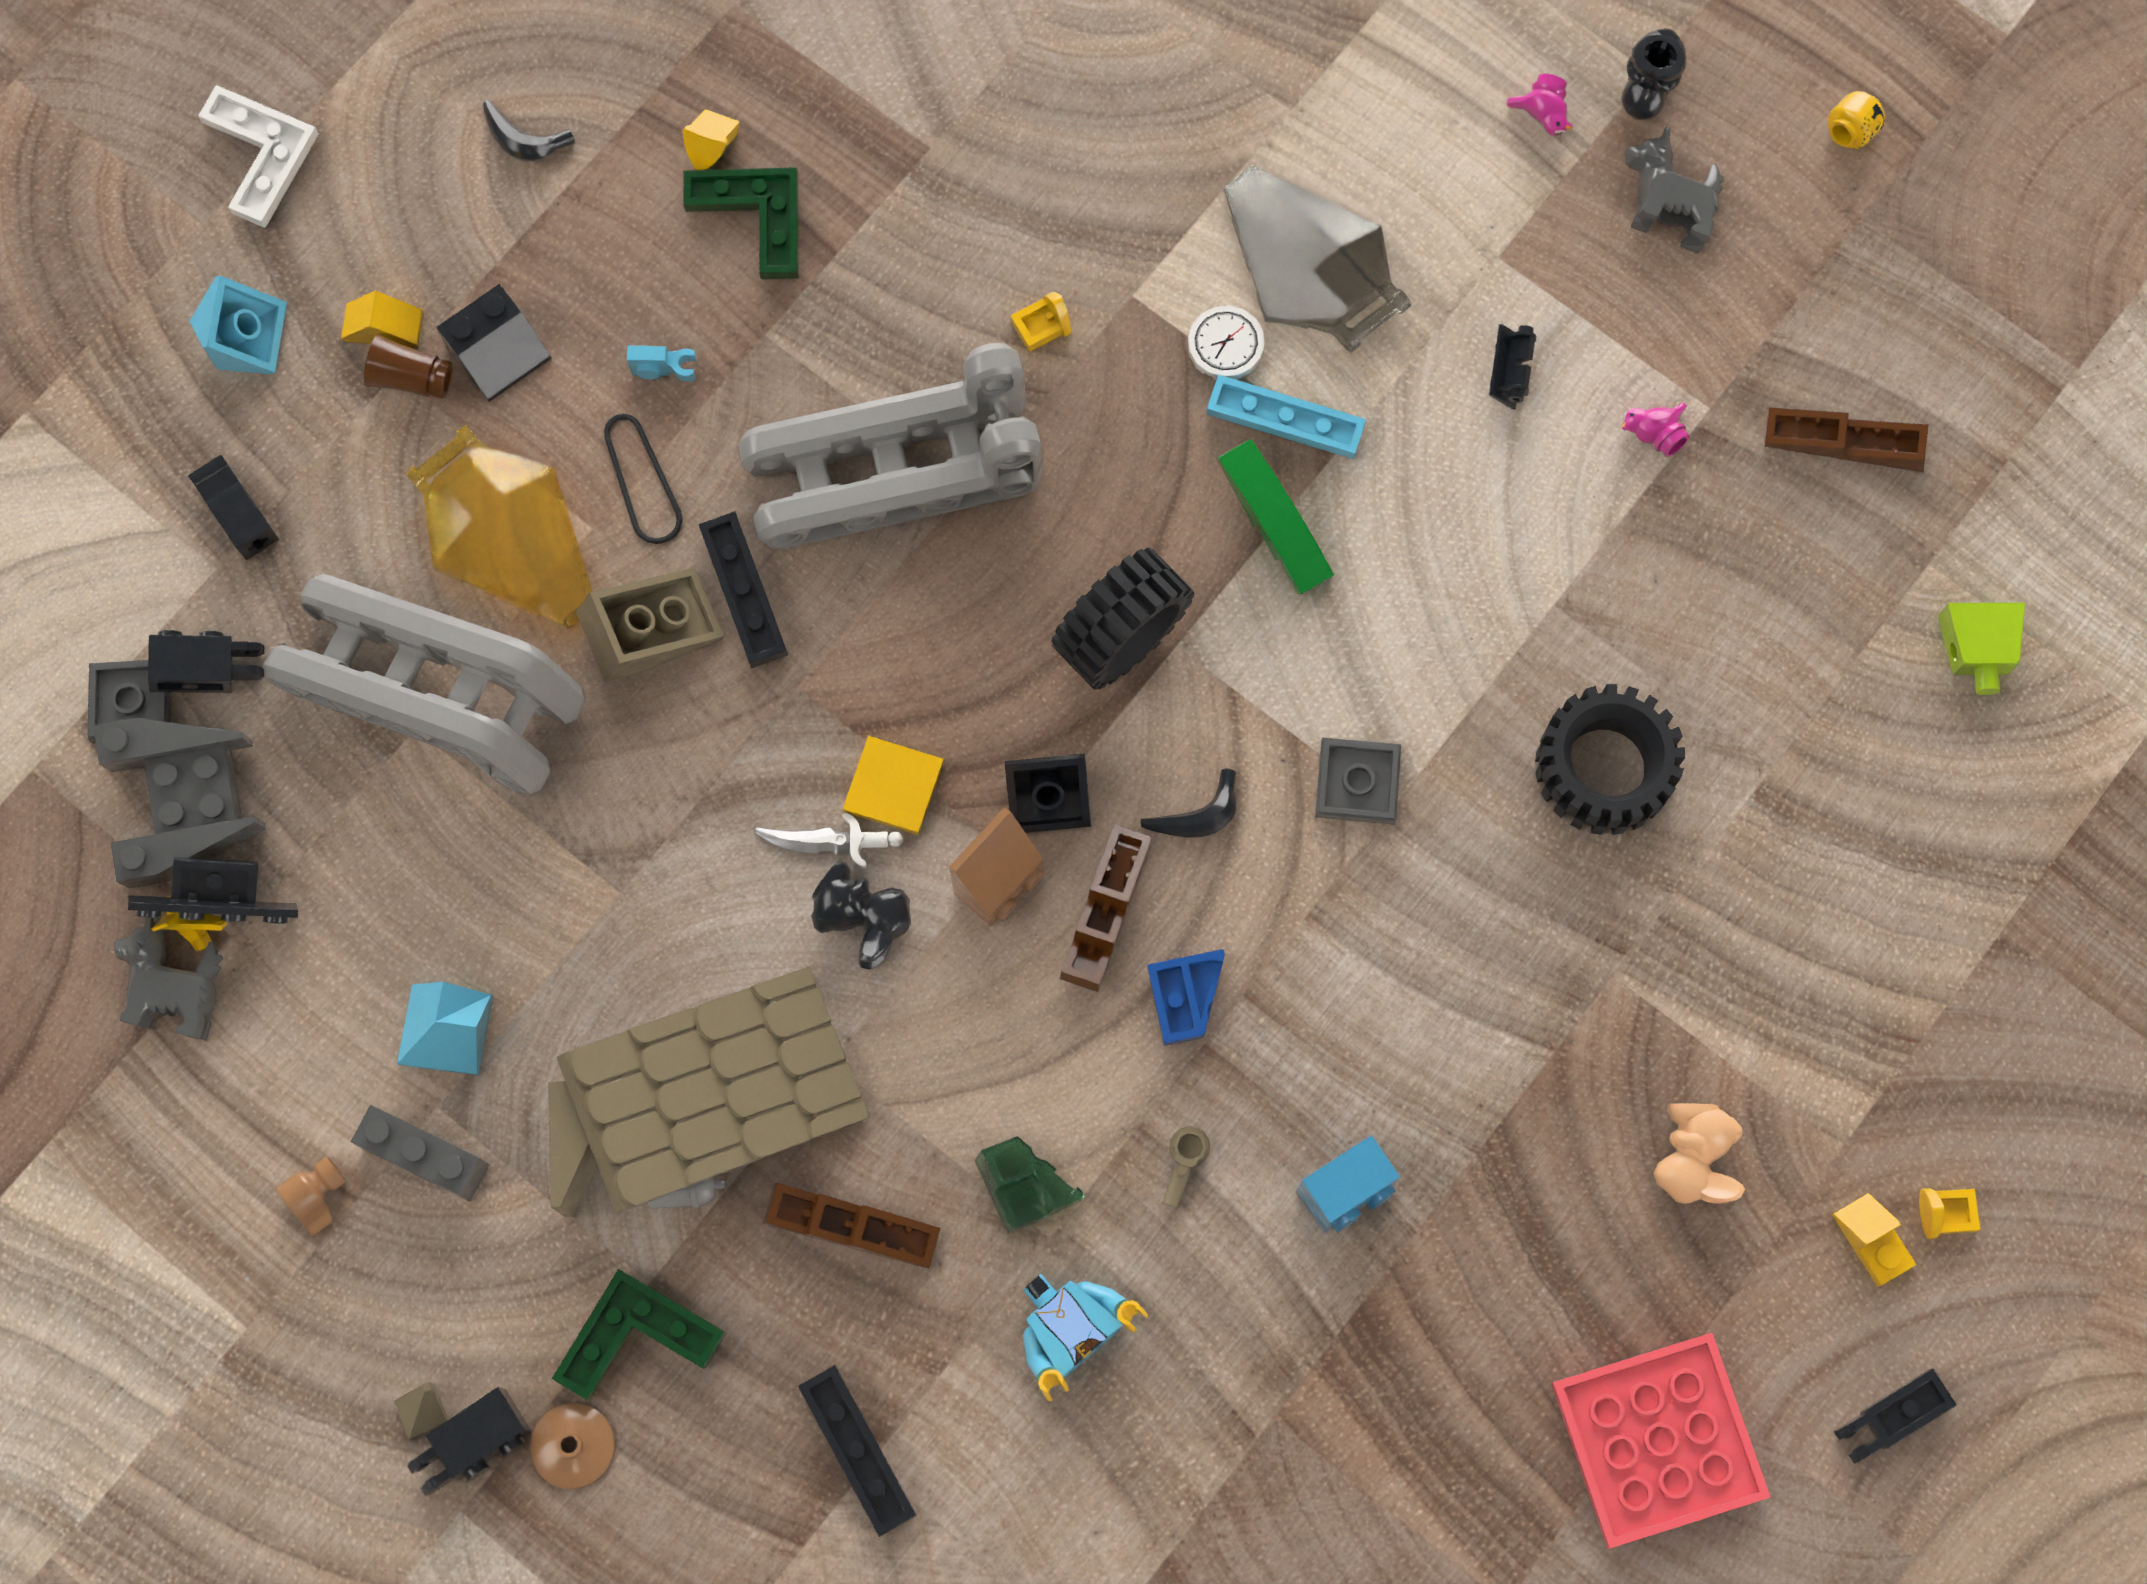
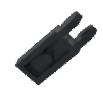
M1931 1368L1860 1411V1416L1841 1426L1834 1433L1839 1440L1847 1439L1856 1434L1859 1429L1868 1425L1876 1438L1853 1449L1849 1457L1855 1464L1881 1448L1888 1449L1954 1408L1957 1404L1935 1370Z

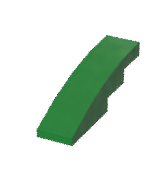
M1248 439L1217 457L1218 463L1252 526H1257L1274 559L1280 561L1297 594H1303L1334 576L1331 567L1303 518L1252 439Z

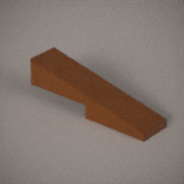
M1769 407L1765 447L1924 473L1928 424L1849 419V413Z

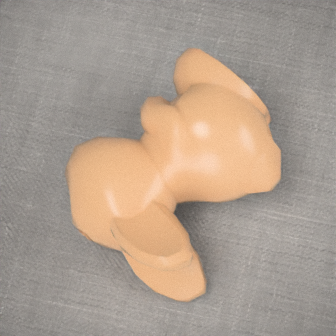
M1692 1103L1668 1105L1667 1112L1670 1119L1678 1125L1677 1130L1670 1133L1669 1137L1670 1143L1676 1148V1152L1657 1164L1654 1171L1656 1184L1678 1203H1692L1701 1199L1705 1202L1721 1204L1741 1198L1745 1191L1744 1186L1732 1177L1712 1172L1710 1167L1714 1161L1724 1156L1732 1145L1742 1138V1127L1735 1118L1730 1117L1719 1109V1105Z

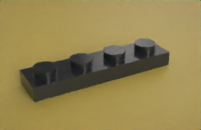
M734 511L698 524L750 667L754 668L787 656V649L736 512Z
M834 1365L799 1385L798 1387L878 1536L885 1535L917 1516L837 1367Z

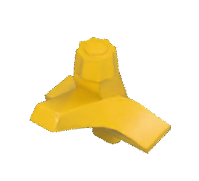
M166 912L151 930H176L190 942L196 951H200L207 947L208 942H212L206 930L222 931L227 926V921L211 914H204V919L201 920L179 918V912Z

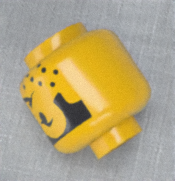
M1855 91L1848 94L1828 115L1827 124L1830 137L1836 144L1842 147L1858 149L1865 146L1880 132L1885 124V113L1879 100L1865 92Z

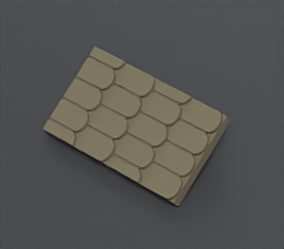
M810 966L577 1047L556 1057L616 1214L857 1124L870 1117L864 1101L861 1100V1093L849 1063L846 1062L845 1053L835 1028L831 1024L832 1020L820 990L816 986V980Z

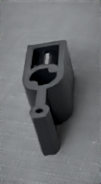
M222 455L217 456L188 475L213 515L246 561L279 540Z

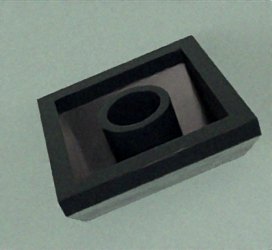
M1085 753L1004 761L1009 811L1025 833L1091 827Z

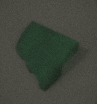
M1018 1136L982 1149L975 1158V1163L1007 1234L1052 1216L1085 1198L1080 1188L1077 1187L1074 1190L1054 1173L1057 1169L1047 1160L1036 1157L1032 1148Z

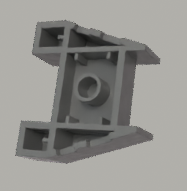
M139 718L93 725L98 761L101 766L110 772L145 767L155 834L111 842L116 882L130 889L171 881L174 857L212 859L215 857V854L236 843H242L266 830L265 823L257 817L242 818L232 750L253 747L252 740L242 732Z

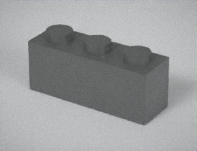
M372 1105L369 1106L350 1141L361 1149L469 1202L489 1166L488 1163L479 1157Z

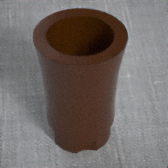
M377 334L367 354L364 368V385L366 387L411 392L426 397L432 395L438 398H445L453 375L452 362L439 359L436 355L421 352Z

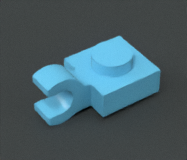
M627 346V362L632 375L651 380L657 379L660 376H670L671 372H673L681 381L690 382L695 380L693 369L681 368V365L686 361H696L697 357L694 350L668 351L666 346Z

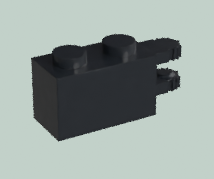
M163 630L158 632V635H149V691L232 693V680L253 681L261 680L264 677V669L261 666L232 665V657L261 656L264 654V645L257 642L232 641V636H224L219 631H203L199 635H183L180 631Z
M497 1387L425 1435L432 1447L408 1463L407 1467L413 1474L424 1470L432 1462L440 1458L446 1469L428 1479L421 1488L425 1496L431 1495L454 1479L461 1480L465 1477L469 1482L479 1477L490 1468L487 1463L500 1453H502L503 1457H507L526 1444L523 1437L532 1431L507 1390Z

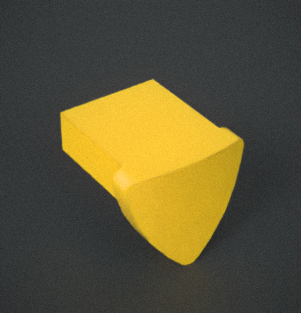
M705 109L691 125H687L683 129L686 153L695 170H706L721 157L726 147L738 135L739 121Z
M1051 292L1043 296L1041 300L1010 315L1012 325L1029 352L1062 335L1066 337L1071 334L1070 319L1064 299L1056 292Z
M1922 1188L1920 1190V1217L1927 1239H1936L1939 1234L1980 1231L1975 1189L1935 1191L1932 1188Z

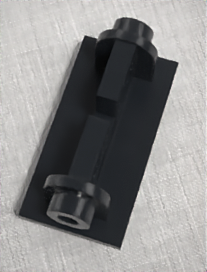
M1499 324L1489 396L1515 410L1516 404L1523 402L1524 397L1529 395L1531 366L1527 364L1522 365V362L1533 360L1537 336L1533 333L1534 328L1528 325H1521L1518 331L1514 332L1505 325Z

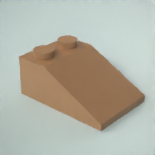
M1004 807L949 866L954 895L991 926L997 918L1003 921L1010 915L1017 905L1014 899L1024 889L1030 892L1044 876V873L1041 872L1044 865L1043 857L1013 814Z

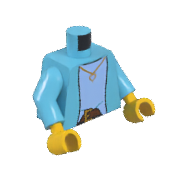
M1042 1274L1032 1280L1023 1291L1038 1309L1026 1318L1029 1326L1024 1331L1023 1341L1027 1365L1036 1377L1046 1400H1053L1049 1391L1055 1385H1061L1065 1392H1067L1069 1388L1064 1378L1121 1330L1122 1324L1130 1332H1136L1137 1329L1130 1323L1131 1318L1136 1314H1142L1147 1318V1312L1137 1302L1128 1301L1113 1289L1088 1281L1075 1284L1070 1280L1061 1289L1056 1291Z

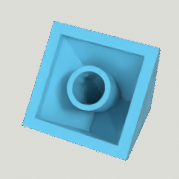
M218 275L214 278L190 319V323L204 351L217 370L273 374L276 370L287 302Z
M446 982L412 984L397 1064L479 1076L493 996Z

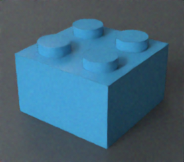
M1370 1135L1304 1178L1297 1189V1193L1323 1232L1333 1227L1338 1233L1358 1220L1357 1217L1361 1215L1359 1209L1368 1205L1373 1210L1392 1197L1391 1195L1396 1192L1393 1186L1400 1176L1374 1137Z

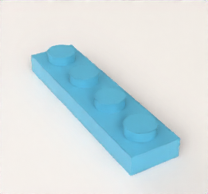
M1219 374L1206 411L1207 415L1351 459L1355 457L1366 423L1364 418Z

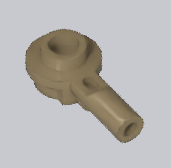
M1187 1126L1180 1128L1170 1140L1169 1150L1176 1164L1162 1203L1177 1209L1191 1168L1202 1164L1210 1153L1209 1139L1197 1127Z

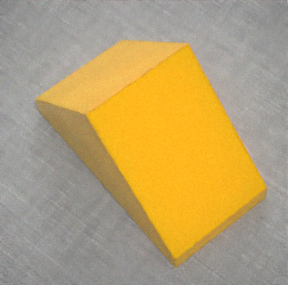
M375 290L346 303L341 340L343 342L371 344L374 337L380 334L407 347H418L423 310Z

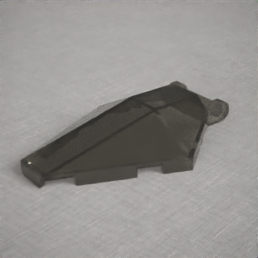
M1253 165L1224 186L1223 192L1232 215V223L1248 272L1251 273L1256 288V297L1265 322L1292 327L1297 326L1304 329L1313 328L1330 333L1347 351L1353 352L1362 345V339L1396 313L1402 314L1411 307L1408 296L1391 282L1381 225ZM1380 296L1387 301L1353 328L1345 325V323Z

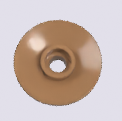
M581 1403L563 1404L547 1412L537 1423L530 1443L531 1458L537 1472L550 1484L565 1489H578L597 1481L610 1466L615 1451L614 1433L608 1420L595 1408ZM568 1437H574L577 1441V1448L572 1453H566L563 1449V1442Z

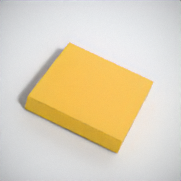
M868 736L843 806V812L919 836L944 765V759Z

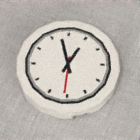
M1219 306L1203 312L1192 324L1188 336L1189 357L1194 366L1201 373H1206L1215 380H1217L1218 374L1236 380L1249 375L1260 361L1265 345L1263 330L1256 318L1244 309L1233 306Z

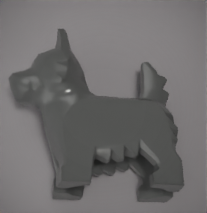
M1666 126L1660 138H1651L1641 146H1629L1626 148V165L1630 169L1638 171L1640 175L1637 210L1630 228L1647 233L1654 220H1657L1660 224L1665 222L1668 226L1672 224L1677 227L1683 225L1687 237L1683 238L1680 247L1698 253L1711 236L1714 226L1712 218L1719 207L1717 195L1721 192L1722 186L1720 184L1725 179L1720 175L1716 164L1711 165L1704 184L1675 173L1673 171V153L1670 145L1671 131L1670 127Z
M146 918L144 927L135 928L130 937L114 941L116 957L130 965L126 1008L121 1013L120 1021L150 1029L157 1013L162 1016L168 1014L174 1017L177 1013L183 1017V1023L177 1026L175 1033L207 1041L211 1027L209 1016L216 1004V989L213 980L221 970V967L217 965L223 960V956L218 954L215 942H208L202 962L195 972L169 968L166 964V944L163 937V929L151 930L161 918H157L155 923L154 918Z

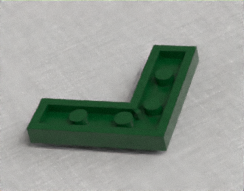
M797 167L684 170L683 206L685 212L759 210L760 278H799Z
M618 1269L551 1379L585 1400L590 1401L633 1328L704 1370L727 1333Z

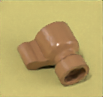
M326 1156L315 1164L312 1172H296L278 1185L276 1190L288 1208L313 1237L334 1222L324 1198L325 1192L328 1190L335 1191L346 1183V1179L334 1162Z

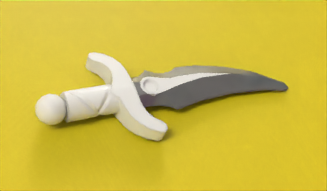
M848 813L842 814L843 820L850 826V831L839 832L830 827L807 831H779L758 827L754 829V832L763 839L787 850L812 854L830 851L836 855L842 851H850L854 864L862 869L867 868L866 861L860 857L862 848H887L889 845L899 847L903 842V836L896 831L890 834L889 832H861L857 820Z

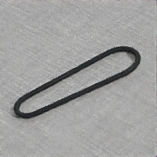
M615 415L605 424L604 437L633 529L646 542L654 544L665 543L674 538L681 528V510L639 421L632 415ZM618 420H629L635 425L676 513V525L671 533L664 537H648L639 528L610 437V428Z

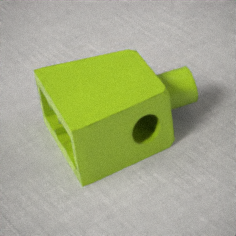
M2024 602L1948 603L1938 615L1951 670L1955 675H1974L1975 692L1977 695L1999 693V675L2009 674L2019 664L2025 612Z

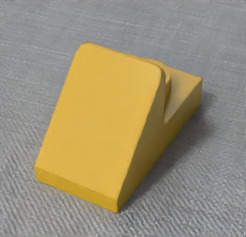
M1869 1193L1832 1214L1877 1287L1884 1285L1917 1265L1894 1230L1901 1225L1900 1222Z

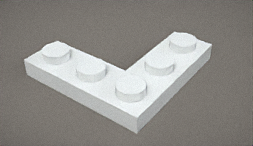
M216 85L198 115L201 122L262 148L228 208L233 215L266 228L319 133L314 126Z

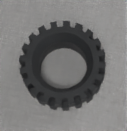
M1148 547L1145 550L1140 549L1135 552L1133 557L1129 555L1124 558L1118 567L1114 565L1107 571L1106 576L1101 581L1098 579L1091 586L1092 589L1075 602L1077 604L1076 607L1069 610L1063 617L1065 621L1057 626L1055 630L1056 635L1051 640L1053 643L1052 647L1094 690L1097 688L1099 690L1103 689L1107 684L1111 685L1116 682L1120 675L1125 676L1131 671L1132 666L1136 663L1139 664L1146 658L1147 653L1152 649L1155 650L1162 643L1161 639L1165 635H1169L1175 628L1174 624L1180 621L1186 614L1184 610L1190 607L1191 599L1195 593L1153 549Z
M1606 684L1602 693H1598L1596 686L1586 688L1580 698L1576 694L1568 698L1563 708L1559 707L1552 716L1540 740L1541 744L1536 751L1535 762H1539V766L1535 774L1537 783L1543 781L1545 783L1541 792L1545 801L1548 802L1554 799L1557 802L1553 812L1560 818L1566 812L1572 815L1574 819L1570 824L1571 826L1580 830L1584 822L1591 824L1590 833L1602 835L1606 828L1612 829V835L1623 834L1630 825L1633 830L1643 826L1649 817L1653 819L1675 791V786L1683 774L1684 768H1680V765L1685 759V747H1677L1683 736L1679 727L1670 730L1668 724L1673 718L1672 714L1667 708L1658 714L1653 709L1658 700L1649 694L1645 702L1636 699L1639 689L1628 686L1624 695L1617 694L1618 684ZM1595 730H1611L1626 736L1636 745L1643 758L1644 777L1641 785L1635 790L1619 796L1602 795L1590 790L1578 779L1571 763L1573 743L1582 735Z

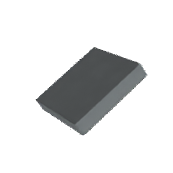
M148 660L89 663L87 739L91 743H96L93 725L130 718L171 723V692L149 691Z
M1322 737L1315 818L1395 825L1401 744Z

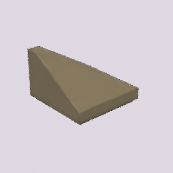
M433 1383L423 1384L394 1400L408 1440L430 1432L448 1421L436 1386Z

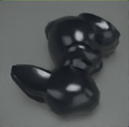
M1663 28L1649 32L1632 49L1631 57L1627 62L1629 78L1624 87L1621 100L1627 114L1635 120H1647L1659 114L1664 107L1667 94L1681 81L1682 74L1686 69V50L1683 42L1674 30Z
M842 858L830 868L812 894L814 911L811 918L814 928L820 933L846 931L863 926L866 933L860 944L859 965L863 969L870 970L882 963L890 952L893 940L905 934L911 925L910 898L904 890L892 887L872 894L869 891V882L865 878L859 877L856 881L851 879V869Z

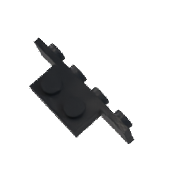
M174 857L171 897L128 895V910H136V916L145 918L162 917V912H179V918L188 920L204 919V914H221V920L231 922L246 921V916H263V922L284 924L288 923V918H298L296 903L256 901L258 862Z

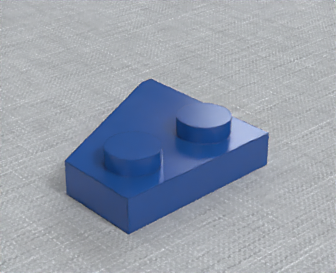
M1224 949L1147 964L1164 1046L1204 1038L1225 957Z

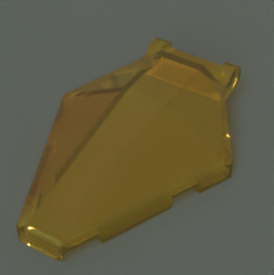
M467 425L462 426L456 431L458 436L417 469L413 466L404 473L424 497L433 567L437 572L462 583L465 581L484 590L486 594L537 617L542 616L567 629L572 627L579 621L576 611L588 594L593 591L554 467L484 446ZM465 449H470V451L465 452L462 456H460L457 460L450 464L446 469L439 473L433 479L431 484L427 482L429 478H431L434 474H436L439 470H441L444 466H446L449 462H451L454 458L461 454Z

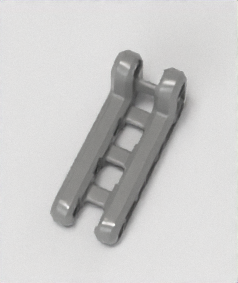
M1005 343L982 345L973 349L965 359L962 366L963 380L960 382L764 424L748 430L738 443L741 466L756 477L758 475H769L789 471V473L797 471L801 492L793 493L791 497L770 501L764 505L762 503L758 507L753 517L757 538L770 548H790L1016 498L1034 491L1043 477L1042 443L1036 424L1024 416L1019 418L1026 405L1024 370L1018 351ZM939 437L940 440L949 438L953 458L947 459L945 463L918 469L916 466L907 467L903 448L909 447L911 443ZM861 454L865 456L873 455L877 475L870 476L868 480L839 485L838 483L831 485L827 464L835 463L834 460Z
M319 574L309 578L300 595L302 610L317 621L323 619L336 625L337 629L323 655L307 649L300 651L287 646L285 643L273 647L263 664L265 678L268 682L294 696L460 755L472 762L496 782L518 793L530 796L541 791L551 771L548 759L525 740L522 735L534 713L538 716L544 714L562 722L564 725L577 720L586 699L583 688L541 650L520 639L327 574ZM363 638L379 644L386 642L399 648L385 676L367 670L360 672L349 667ZM425 660L442 666L449 664L461 668L462 671L448 698L432 693L425 695L411 689ZM488 681L504 688L515 697L503 721L498 718L492 720L474 711Z

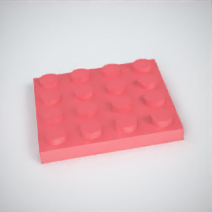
M1713 1333L1551 1383L1607 1549L1771 1498Z

